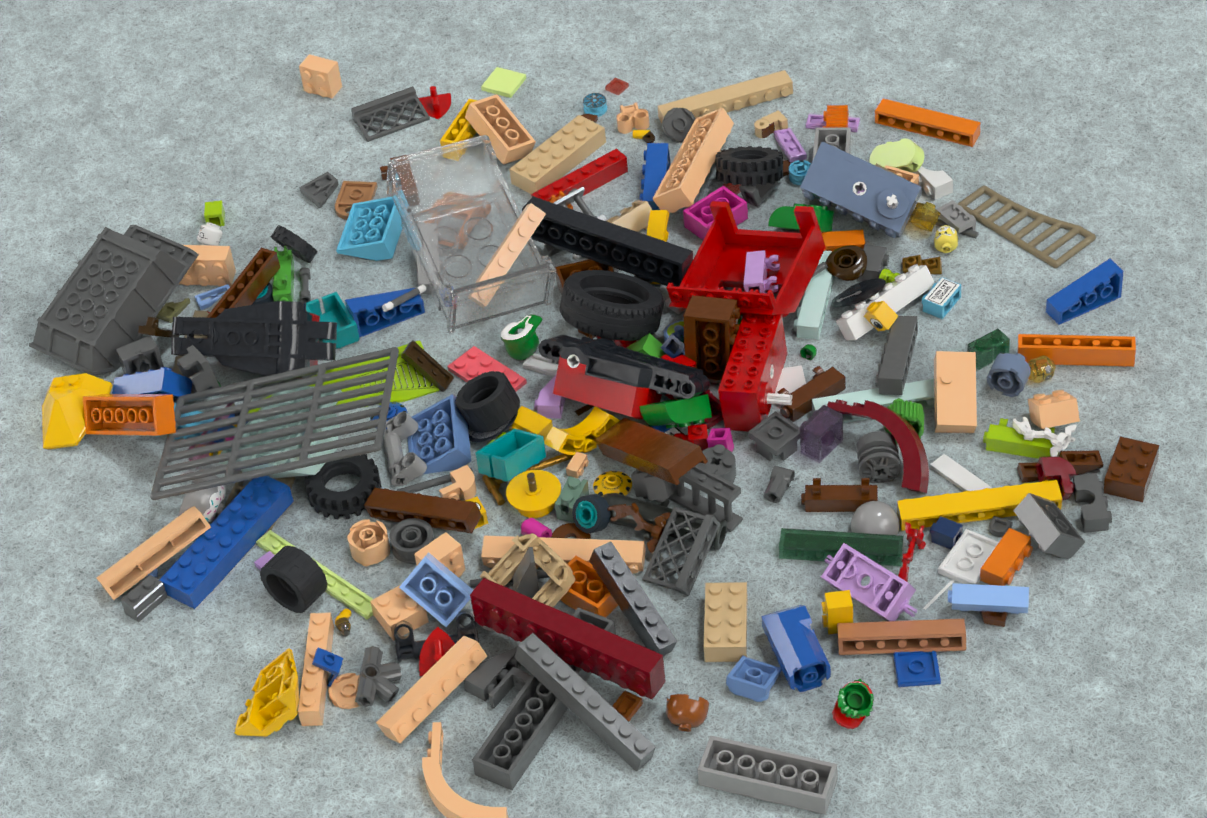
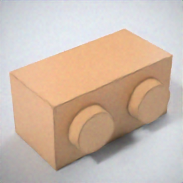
M575 453L566 467L567 476L579 478L580 475H583L584 467H587L589 463L587 454Z

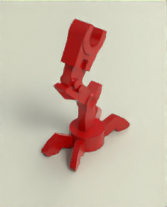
M905 522V531L909 548L907 553L903 554V565L900 567L898 577L908 582L909 574L908 564L913 560L915 545L917 544L918 549H924L926 545L923 541L924 526L921 525L917 530L911 528V524Z

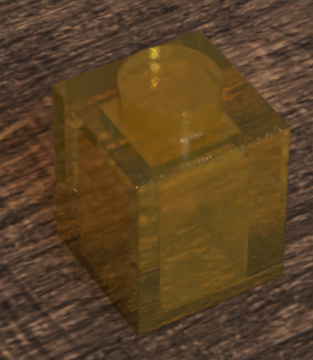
M918 202L908 222L919 229L932 232L941 212L936 210V206L930 202L925 204Z

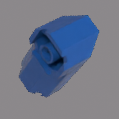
M797 605L761 616L762 628L790 688L793 690L797 688L799 692H804L821 687L823 685L822 680L824 678L828 680L831 677V667L815 635L814 629L811 630L810 624H812V620L806 606Z

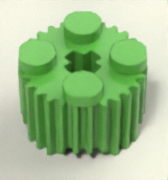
M900 398L893 400V404H890L888 408L902 416L914 428L921 439L924 433L922 405L915 402L912 403V401L908 402L907 400L904 402ZM884 426L885 432L890 433L892 435V433Z

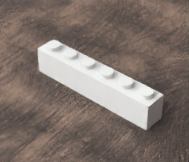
M916 264L909 267L907 273L896 276L894 282L885 284L883 289L866 301L857 303L853 310H848L841 314L842 317L836 323L845 340H857L874 328L864 317L868 311L867 307L872 302L885 301L896 313L932 288L935 282L927 266H918Z

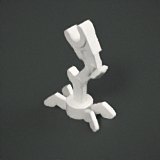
M1023 417L1022 422L1013 419V428L1019 434L1024 435V440L1032 441L1034 438L1051 440V444L1054 445L1050 448L1051 457H1057L1059 451L1066 449L1071 441H1075V438L1071 437V433L1075 432L1076 425L1065 427V433L1061 432L1059 435L1051 433V430L1045 427V431L1031 430L1026 417Z

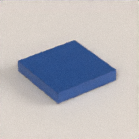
M935 651L893 653L898 687L941 684Z

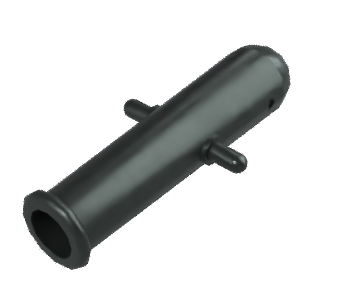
M607 493L602 496L607 501L609 507L618 504L631 505L635 502L639 507V513L643 520L652 525L656 524L654 518L667 512L672 513L673 510L668 508L669 499L657 505L617 493ZM610 510V518L616 516V512L614 510ZM632 515L616 521H611L610 519L609 522L631 528L638 526ZM677 515L676 525L686 521L684 515ZM697 520L691 523L693 530L701 527L703 521ZM726 520L719 522L720 526L711 544L716 550L722 547L727 533ZM688 525L678 530L681 537L691 532ZM644 530V539L650 540L651 532ZM673 532L668 535L671 537L678 538L676 532ZM693 537L687 539L689 541H695Z

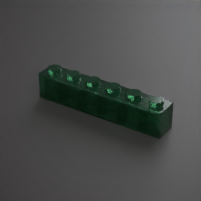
M781 528L779 559L825 562V558L828 559V555L834 558L843 543L879 565L902 566L904 536Z

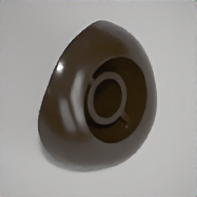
M841 246L833 250L825 261L826 269L833 276L841 280H856L866 270L867 255L859 246Z

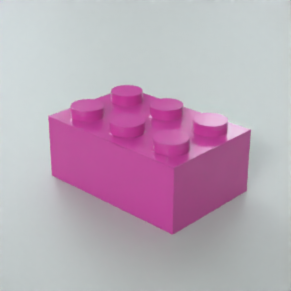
M722 186L683 210L684 227L704 240L714 221L710 209L712 201L729 202L736 225L748 219L747 202L725 186Z

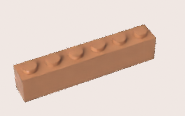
M964 619L837 623L839 655L915 651H966Z

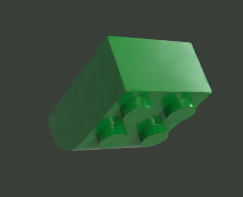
M794 203L793 207L782 206L777 208L771 214L768 222L770 227L799 229L794 214L795 207H813L821 232H831L834 211L828 210V206Z
M708 394L682 400L670 399L640 406L641 415L649 425H666V429L678 427L677 424H679V427L691 426L692 422L693 424L704 423V419L712 417Z

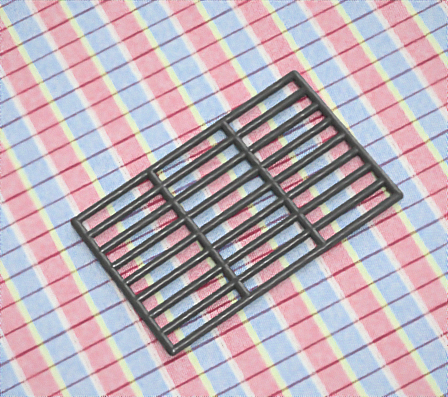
M392 347L179 396L174 410L176 433L167 435L150 498L152 500H159L380 451L399 349ZM390 356L388 360L326 373V370ZM388 368L384 372L323 385L326 381ZM318 372L317 376L254 390L256 386ZM386 379L385 383L321 397L322 393ZM315 384L314 388L251 402L252 398ZM246 389V392L184 406L186 402ZM384 391L383 395L318 409L319 405ZM313 396L310 400L249 413V410ZM243 401V404L180 418L181 414ZM381 403V407L315 421L317 417ZM310 408L308 412L246 425L248 421ZM240 412V416L177 430L178 426ZM379 415V419L313 433L315 429ZM307 420L305 424L243 437L245 433ZM237 424L236 428L174 441L177 437ZM377 427L375 432L310 446L313 441ZM305 432L304 436L239 450L240 446ZM234 436V440L170 454L171 450ZM375 440L374 444L308 458V454ZM302 444V448L236 462L237 458ZM231 448V452L167 466L168 462ZM299 457L298 461L233 475L236 470ZM228 461L226 465L164 478L165 474ZM225 473V476L160 491L161 487Z

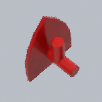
M431 86V96L418 99L428 115L439 120L447 113L451 106V93L437 95L436 87Z
M438 626L423 644L419 660L420 676H423L455 645L449 635Z

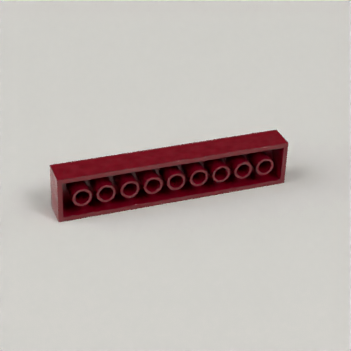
M483 578L470 594L474 620L481 626L491 628L499 634L502 633L520 642L534 633L567 664L577 666L587 673H593L605 681L618 684L623 689L636 692L641 697L653 700L666 682L662 654L486 578Z

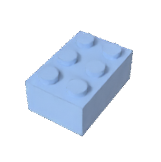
M429 552L399 587L445 627L450 624L471 599L470 594L473 591L472 588Z

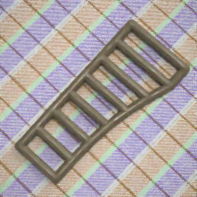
M985 185L958 203L965 211L973 215L976 221L1053 268L1061 266L1096 239L1095 234L1079 225L1030 210ZM984 193L991 197L974 210L967 207V205ZM997 201L1004 204L1002 208L988 218L980 215ZM1011 209L1020 212L1002 226L993 223ZM1026 216L1035 219L1014 235L1007 231ZM1043 222L1052 225L1029 243L1021 239ZM1060 228L1070 230L1042 252L1035 248ZM1078 233L1085 237V239L1057 260L1049 256Z

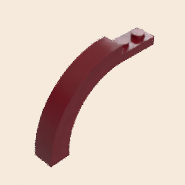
M836 399V402L828 401L827 409L830 411L873 419L884 425L896 439L902 453L904 470L901 487L927 494L929 468L926 452L918 434L902 416L885 406L865 400L864 404L854 402L853 406L847 405V401Z

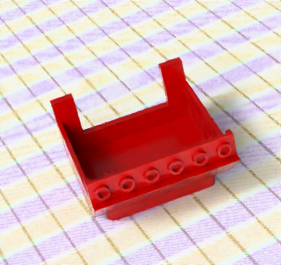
M712 201L710 209L714 221L680 286L675 287L673 283H669L666 287L671 299L669 307L687 308L693 295L737 300V308H740V315H744V313L781 314L782 318H784L789 313H795L819 264V259H821L824 249H826L814 208L806 206L795 207L794 214L800 233L745 230L737 228L729 202ZM765 250L766 258L778 255V261L772 263L780 264V269L777 271L767 269V279L771 276L777 277V282L771 283L772 286L778 285L779 293L776 299L772 290H768L767 293H759L758 289L755 292L754 289H751L750 292H742L747 252ZM724 287H735L732 291L724 290Z

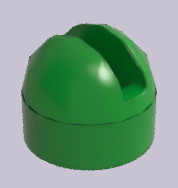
M807 344L800 350V354L803 358L811 361L816 356L817 349L814 345Z

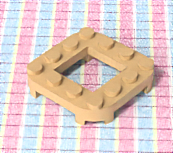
M531 533L521 537L515 536L512 539L515 544L489 573L484 570L480 577L505 587L512 579L528 547H533L535 563L547 573L550 579L532 599L554 607L575 582L570 566L535 534Z

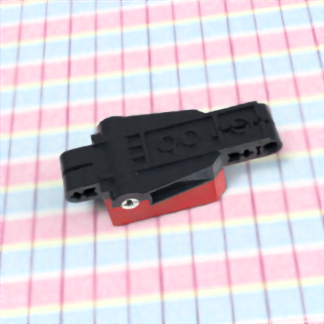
M273 301L225 309L216 318L173 317L172 334L187 335V338H172L171 355L185 356L188 354L187 348L193 345L203 356L215 357L223 366L267 376L318 365V360L335 361L336 343L319 342V340H336L337 323L320 322V316L306 312V303ZM194 336H208V339L194 338ZM303 376L295 377V378H291V379H302Z
M558 335L542 340L538 346L542 357L552 360L554 364H558L553 394L636 419H643L640 406L660 402L662 395L668 393L673 395L675 399H689L706 392L710 387L708 377L703 375L704 370L633 351L616 345L611 339H591L588 337L578 339L567 335Z

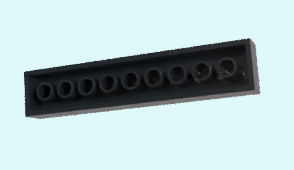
M534 196L522 208L523 212L525 207L532 203L546 213L530 239L664 286L673 283V286L679 287L693 261L692 250Z

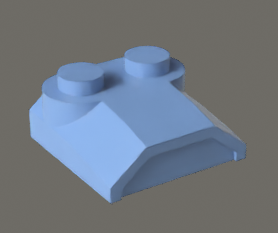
M742 656L728 674L726 685L735 695L743 696L756 702H762L769 698L770 689L782 669L781 667Z

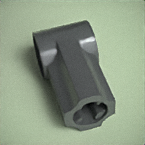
M774 466L764 498L770 502H780L787 487H791L789 485L791 481H794L795 471Z

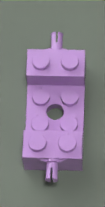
M843 543L834 558L831 555L827 556L828 559L825 558V563L829 565L821 578L839 591L850 590L852 598L870 608L886 621H896L903 611L911 617H914V613H917V609L909 605V600L916 590L908 582L847 544ZM866 576H869L870 583L866 586H862V579Z

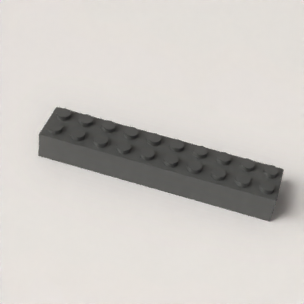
M577 608L573 614L578 619L616 634L615 621L581 608ZM567 664L585 682L592 674L585 672L577 666ZM531 674L472 759L476 776L510 790L514 789L568 709L534 675Z

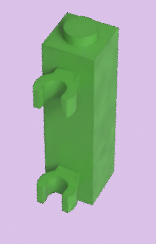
M284 246V251H278L277 247H274V251L277 252L280 269L273 276L274 301L294 302V259L292 250H288L287 246Z

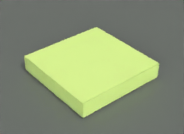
M496 67L481 86V90L511 98L526 80V74Z

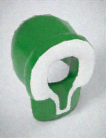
M527 315L519 322L509 323L502 330L501 340L504 342L505 349L511 358L523 361L537 351L539 338L535 331L542 322L540 316Z

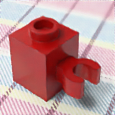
M707 424L688 426V435L682 433L674 434L677 438L699 445L702 451L709 448Z

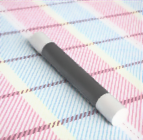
M422 284L382 305L383 311L387 312L425 292L426 286Z

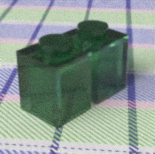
M997 328L967 345V352H976V368L980 370L993 363V359L995 360L1000 353H1009L1010 338Z

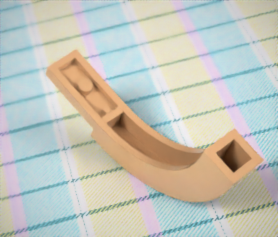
M433 722L432 731L428 733L431 748L427 750V757H422V768L426 788L434 805L446 818H508L507 807H489L475 804L462 798L449 787L442 775L441 722Z

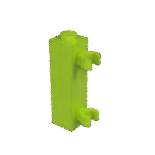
M1000 418L999 425L990 424L988 432H984L983 443H986L987 451L1039 459V457H1051L1050 448L1054 446L1051 444V440L1045 438H1034L1032 441L1024 440L1023 434H1019L1014 428L1007 426L1008 419ZM1050 427L1051 433H1054L1055 427Z

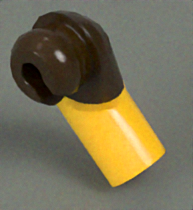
M633 130V138L642 139L646 143H653L655 141V136L650 130Z

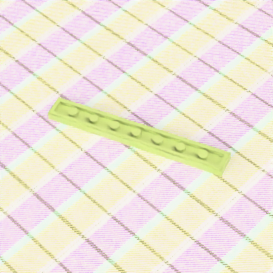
M271 530L256 541L257 546L266 552H272L274 555L284 546H293ZM317 562L326 576L328 585L325 592L366 620L373 616L370 603L373 599Z

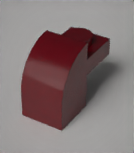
M1042 457L1036 464L1039 482L1057 480L1062 500H1068L1074 491L1073 482L1071 481L1073 476L1076 475L1074 467L1061 457Z

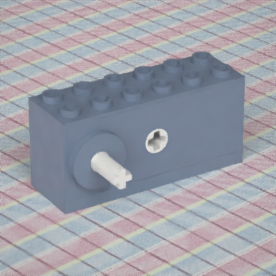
M823 141L800 186L805 198L812 201L815 198L819 200L821 205L828 206V208L832 206L836 209V212L844 216L850 214L853 220L859 223L865 221L869 224L870 228L877 231L882 229L886 232V235L892 238L896 236L901 237L922 194L921 186Z

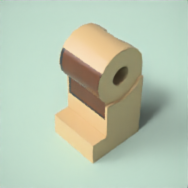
M779 110L762 117L754 123L756 137L767 138L776 130L787 129L788 119Z

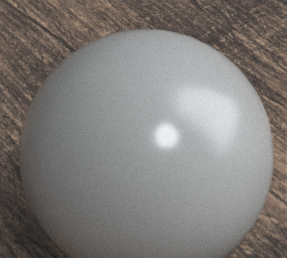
M869 501L859 506L854 512L851 519V531L854 538L861 544L870 547H880L891 543L897 537L899 519L895 510L888 504L881 501Z

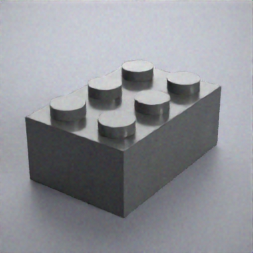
M1028 493L1013 510L1018 516V521L1029 530V536L1038 542L1039 549L1045 554L1050 553L1058 558L1070 559L1085 543L1054 501Z

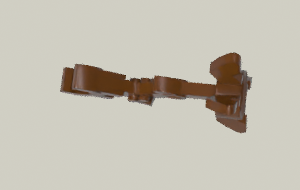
M635 502L631 505L618 504L607 508L608 511L614 510L616 512V516L610 518L611 521L632 515L638 525L634 530L640 531L644 529L651 532L653 539L647 543L650 553L655 551L665 529L666 519L670 517V512L654 518L656 524L652 525L643 520L639 513V507Z

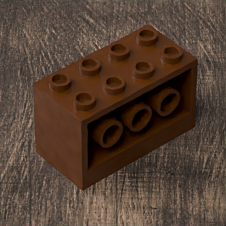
M692 295L683 316L685 356L696 362V366L693 368L704 370L703 375L707 376L711 383H721L740 324H738L740 308H737V300Z

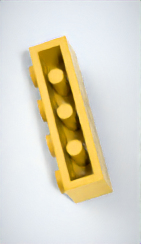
M468 99L441 138L440 144L443 157L458 160L461 154L465 152L468 144L472 142L476 131L465 116L469 104L478 100Z

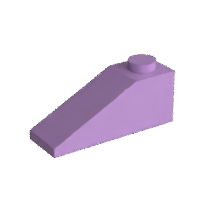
M555 375L539 392L538 399H535L534 409L538 411V414L546 418L561 419L565 397L553 394Z

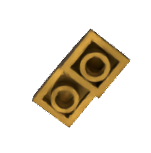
M921 255L902 258L903 273H907L909 267L918 264V266L926 265L930 274H942V261L940 257L922 260Z

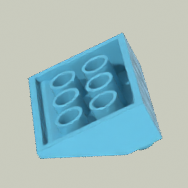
M401 196L354 203L336 250L337 253L375 261L393 258L408 213V209Z

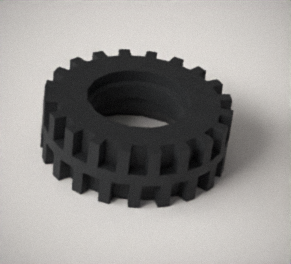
M740 146L738 148H729V150L723 149L716 154V179L720 182L724 181L725 184H741L742 186L766 185V183H775V181H780L783 178V154L777 149H771L770 147L762 148V146Z
M367 454L327 462L316 475L305 477V488L311 507H314L315 512L318 514L323 511L324 517L328 518L329 515H333L334 519L339 520L340 516L350 519L351 514L360 516L361 510H366L364 505L374 488H382L378 467L372 458L368 459ZM352 474L360 477L359 483L347 491H331L325 487L330 479L339 475Z

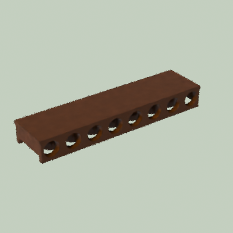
M627 418L621 419L595 439L604 456L675 485H679L678 479L698 463L706 464L708 462L699 445Z

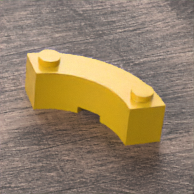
M594 407L591 413L576 426L567 429H559L552 426L544 444L567 455H575L576 452L586 453L597 448L595 439L620 420Z

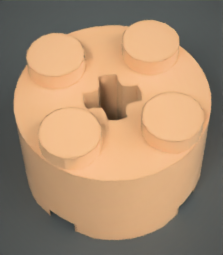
M365 519L352 525L347 539L351 556L357 563L363 566H370L383 561L389 556L390 543L388 533L382 522L377 520L376 522H370V519Z

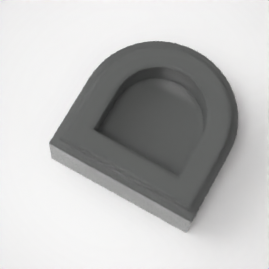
M993 516L989 523V532L993 536L1003 537L1007 530L1012 528L1013 522Z

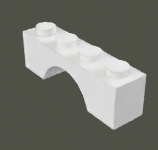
M921 166L916 172H912L919 174V186L924 189L927 196H931L934 200L953 193V180L943 170L932 171Z

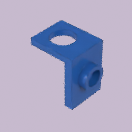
M319 647L316 649L312 665L331 673L327 684L328 687L332 685L338 676L343 658Z

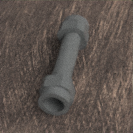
M303 267L299 270L301 281L299 298L300 302L307 303L311 301L308 283L311 275L310 269Z

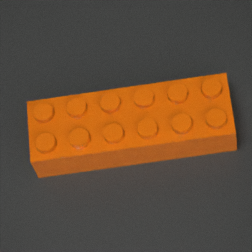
M99 394L83 396L86 434L158 436L176 433L173 394Z

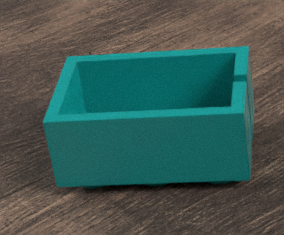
M337 292L321 297L325 312L323 314L318 299L306 303V312L320 316V322L337 323L336 340H319V342L336 343V349L360 340L357 324Z
M515 428L475 452L478 472L505 482L511 481L515 476L525 472L528 468L546 458L543 436Z

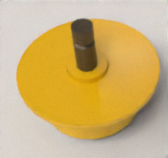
M530 470L520 473L509 482L506 488V497L510 505L517 509L521 515L528 518H540L549 514L554 509L555 502L561 493V484L558 478L544 470Z

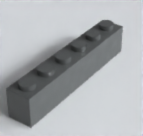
M898 316L889 328L887 343L884 344V354L881 355V364H879L878 375H876L875 385L879 387V394L903 395L918 334L917 316Z

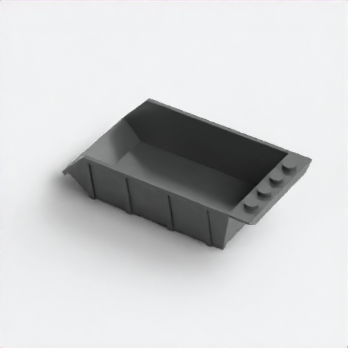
M130 225L124 235L105 227L101 234L97 235L96 241L83 259L77 263L78 266L61 290L57 291L56 297L43 315L37 319L38 323L34 340L29 343V347L92 376L115 372L121 367L116 349L140 340L143 334L138 333L139 325H146L148 317L157 316L199 254L184 245L137 225Z

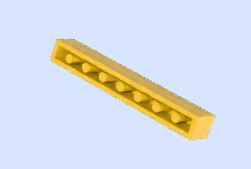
M1045 480L1036 483L903 499L897 501V516L901 531H904L905 522L910 523L911 528L919 529L921 525L927 528L936 523L940 516L957 523L992 519L993 516L999 518L1017 516L1013 510L1028 493L1054 501L1061 510L1062 496L1057 480Z

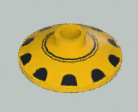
M620 471L604 472L593 483L594 492L600 496L607 493H617L626 496L632 488L631 478Z

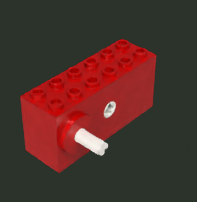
M744 313L718 389L725 428H730L733 431L749 432L768 417L772 404L792 405V395L775 394L788 354L781 314Z

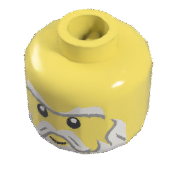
M947 225L938 228L934 233L935 248L943 253L954 251L958 246L957 231Z

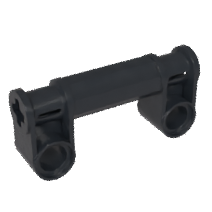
M467 610L460 611L456 616L458 634L449 635V637L455 644L463 636L476 640L479 643L473 614ZM467 616L471 619V622L463 626L459 623L461 617ZM407 621L398 622L394 628L398 663L410 658L420 659V653L426 640L415 641L412 625ZM406 627L409 629V634L401 636L397 632L398 629Z

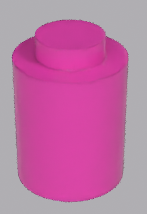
M534 518L526 519L521 524V534L523 536L531 533L542 538H551L552 530Z

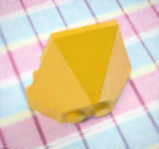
M87 373L53 378L42 404L43 448L56 449L77 446L86 433L83 396L110 394L113 386L112 383Z
M290 648L260 671L252 688L255 694L251 700L247 699L245 705L248 708L245 713L239 715L234 732L236 735L267 737L274 731H279L285 722L291 721L296 717L299 704L298 674L293 652Z

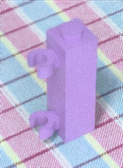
M765 250L747 252L744 276L745 292H750L751 289H754V292L758 289L759 293H766V290L778 291V285H771V283L777 282V277L771 276L767 279V269L773 271L780 269V264L772 263L778 261V255L766 258Z

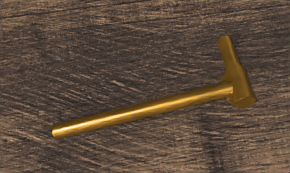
M561 454L541 461L526 471L542 470L570 460L574 455ZM483 475L482 480L488 491L492 493L498 505H503L505 500L499 488L500 484L505 483V481Z

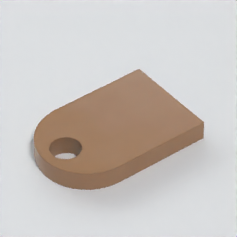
M343 181L335 203L336 214L340 218L347 220L349 216L347 212L351 210L354 203L373 200L378 187L377 182Z

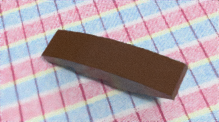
M1099 450L1060 451L1059 457L1067 460L1074 467L1076 475L1103 468L1104 465ZM1038 462L1018 463L1017 470L1022 483L1039 481L1036 470Z

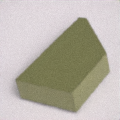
M186 298L178 303H174V301L166 303L156 318L172 323L173 317H177L190 304V299Z

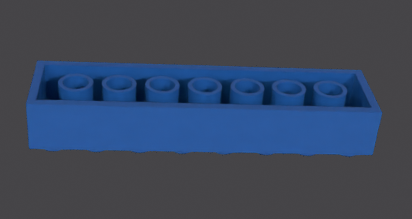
M269 476L252 479L210 524L211 528L200 535L159 579L164 584L167 596L195 609L294 502L290 487Z

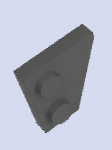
M326 172L299 188L306 198L318 208H321L339 184L338 179L329 172Z

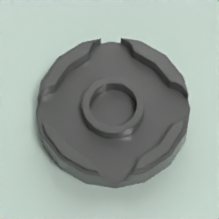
M673 108L663 118V132L672 141H684L696 118L686 108Z

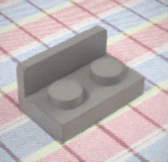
M953 200L936 209V216L954 228L958 234L966 229L975 231L976 219L974 216L970 215Z

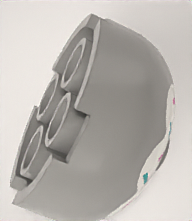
M213 475L209 477L192 480V483H199L203 481L217 479L219 477ZM224 485L186 493L178 516L195 506L210 525L225 509V504H223L225 499Z

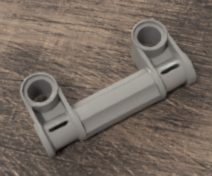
M400 412L392 419L386 421L383 437L389 472L392 474L391 484L395 487L406 485L423 475L427 469V464L415 453L409 452L403 456L401 441L418 430V423L406 412Z

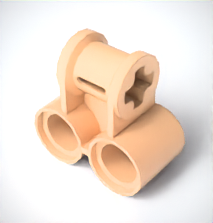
M637 102L628 106L620 105V113L617 115L618 131L627 134L633 128L637 130L648 129V111L646 109H639Z

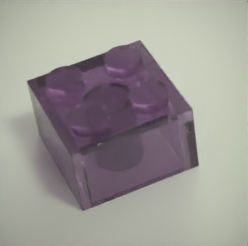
M823 405L807 421L803 422L799 429L801 454L821 463L843 441V414Z

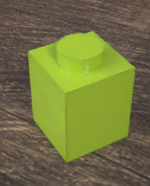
M222 200L205 202L204 217L206 223L225 226V210Z

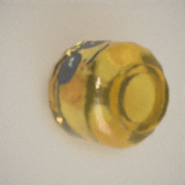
M1040 356L1029 360L1028 365L1031 369L1029 379L1033 382L1040 383L1054 376L1055 363L1049 357Z

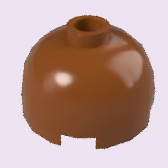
M688 694L670 695V699L667 698L666 715L668 720L677 726L680 731L689 732L691 728H697L702 725L707 718L709 702L702 697H699L698 701L689 699Z

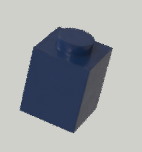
M676 331L668 337L660 348L671 358H676L685 352L684 337Z
M941 516L930 528L931 542L950 550L963 533L962 524Z

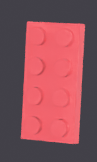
M475 346L447 366L448 371L465 382L485 372L499 371L505 374L515 392L527 384L524 377Z

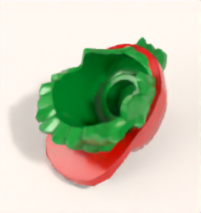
M858 679L840 688L838 699L832 711L833 719L839 725L847 729H855L859 727L865 716H870V712L873 711L874 695L869 685Z

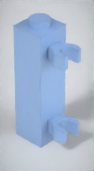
M953 583L952 590H948V603H952V610L1009 612L1011 614L1028 613L1029 587Z

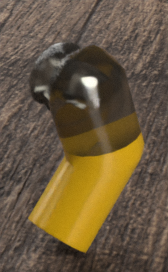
M347 608L343 609L335 619V625L341 636H348L351 633V624L348 619L352 613Z

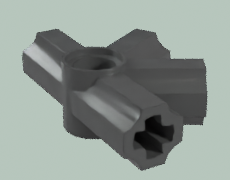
M371 646L365 648L355 698V702L362 707L372 706L375 694L385 702H390L399 691V688L392 681L401 679V667L396 662L381 664L383 652L379 647Z

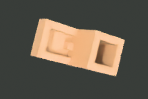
M468 465L450 472L452 484L439 490L440 497L463 499V501L475 497L477 491L474 474Z

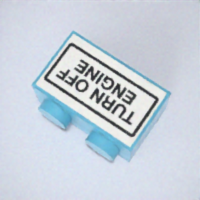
M941 277L937 283L933 284L929 293L923 296V312L943 319L961 298V284Z

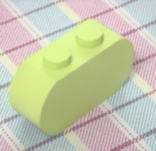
M904 138L900 141L886 142L876 146L870 155L869 162L873 165L877 163L882 167L887 165L908 172H916L924 162V151L912 140Z

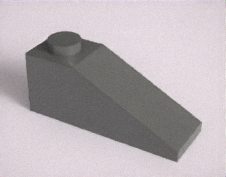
M528 547L512 577L514 586H510L511 590L533 598L539 591L533 547Z

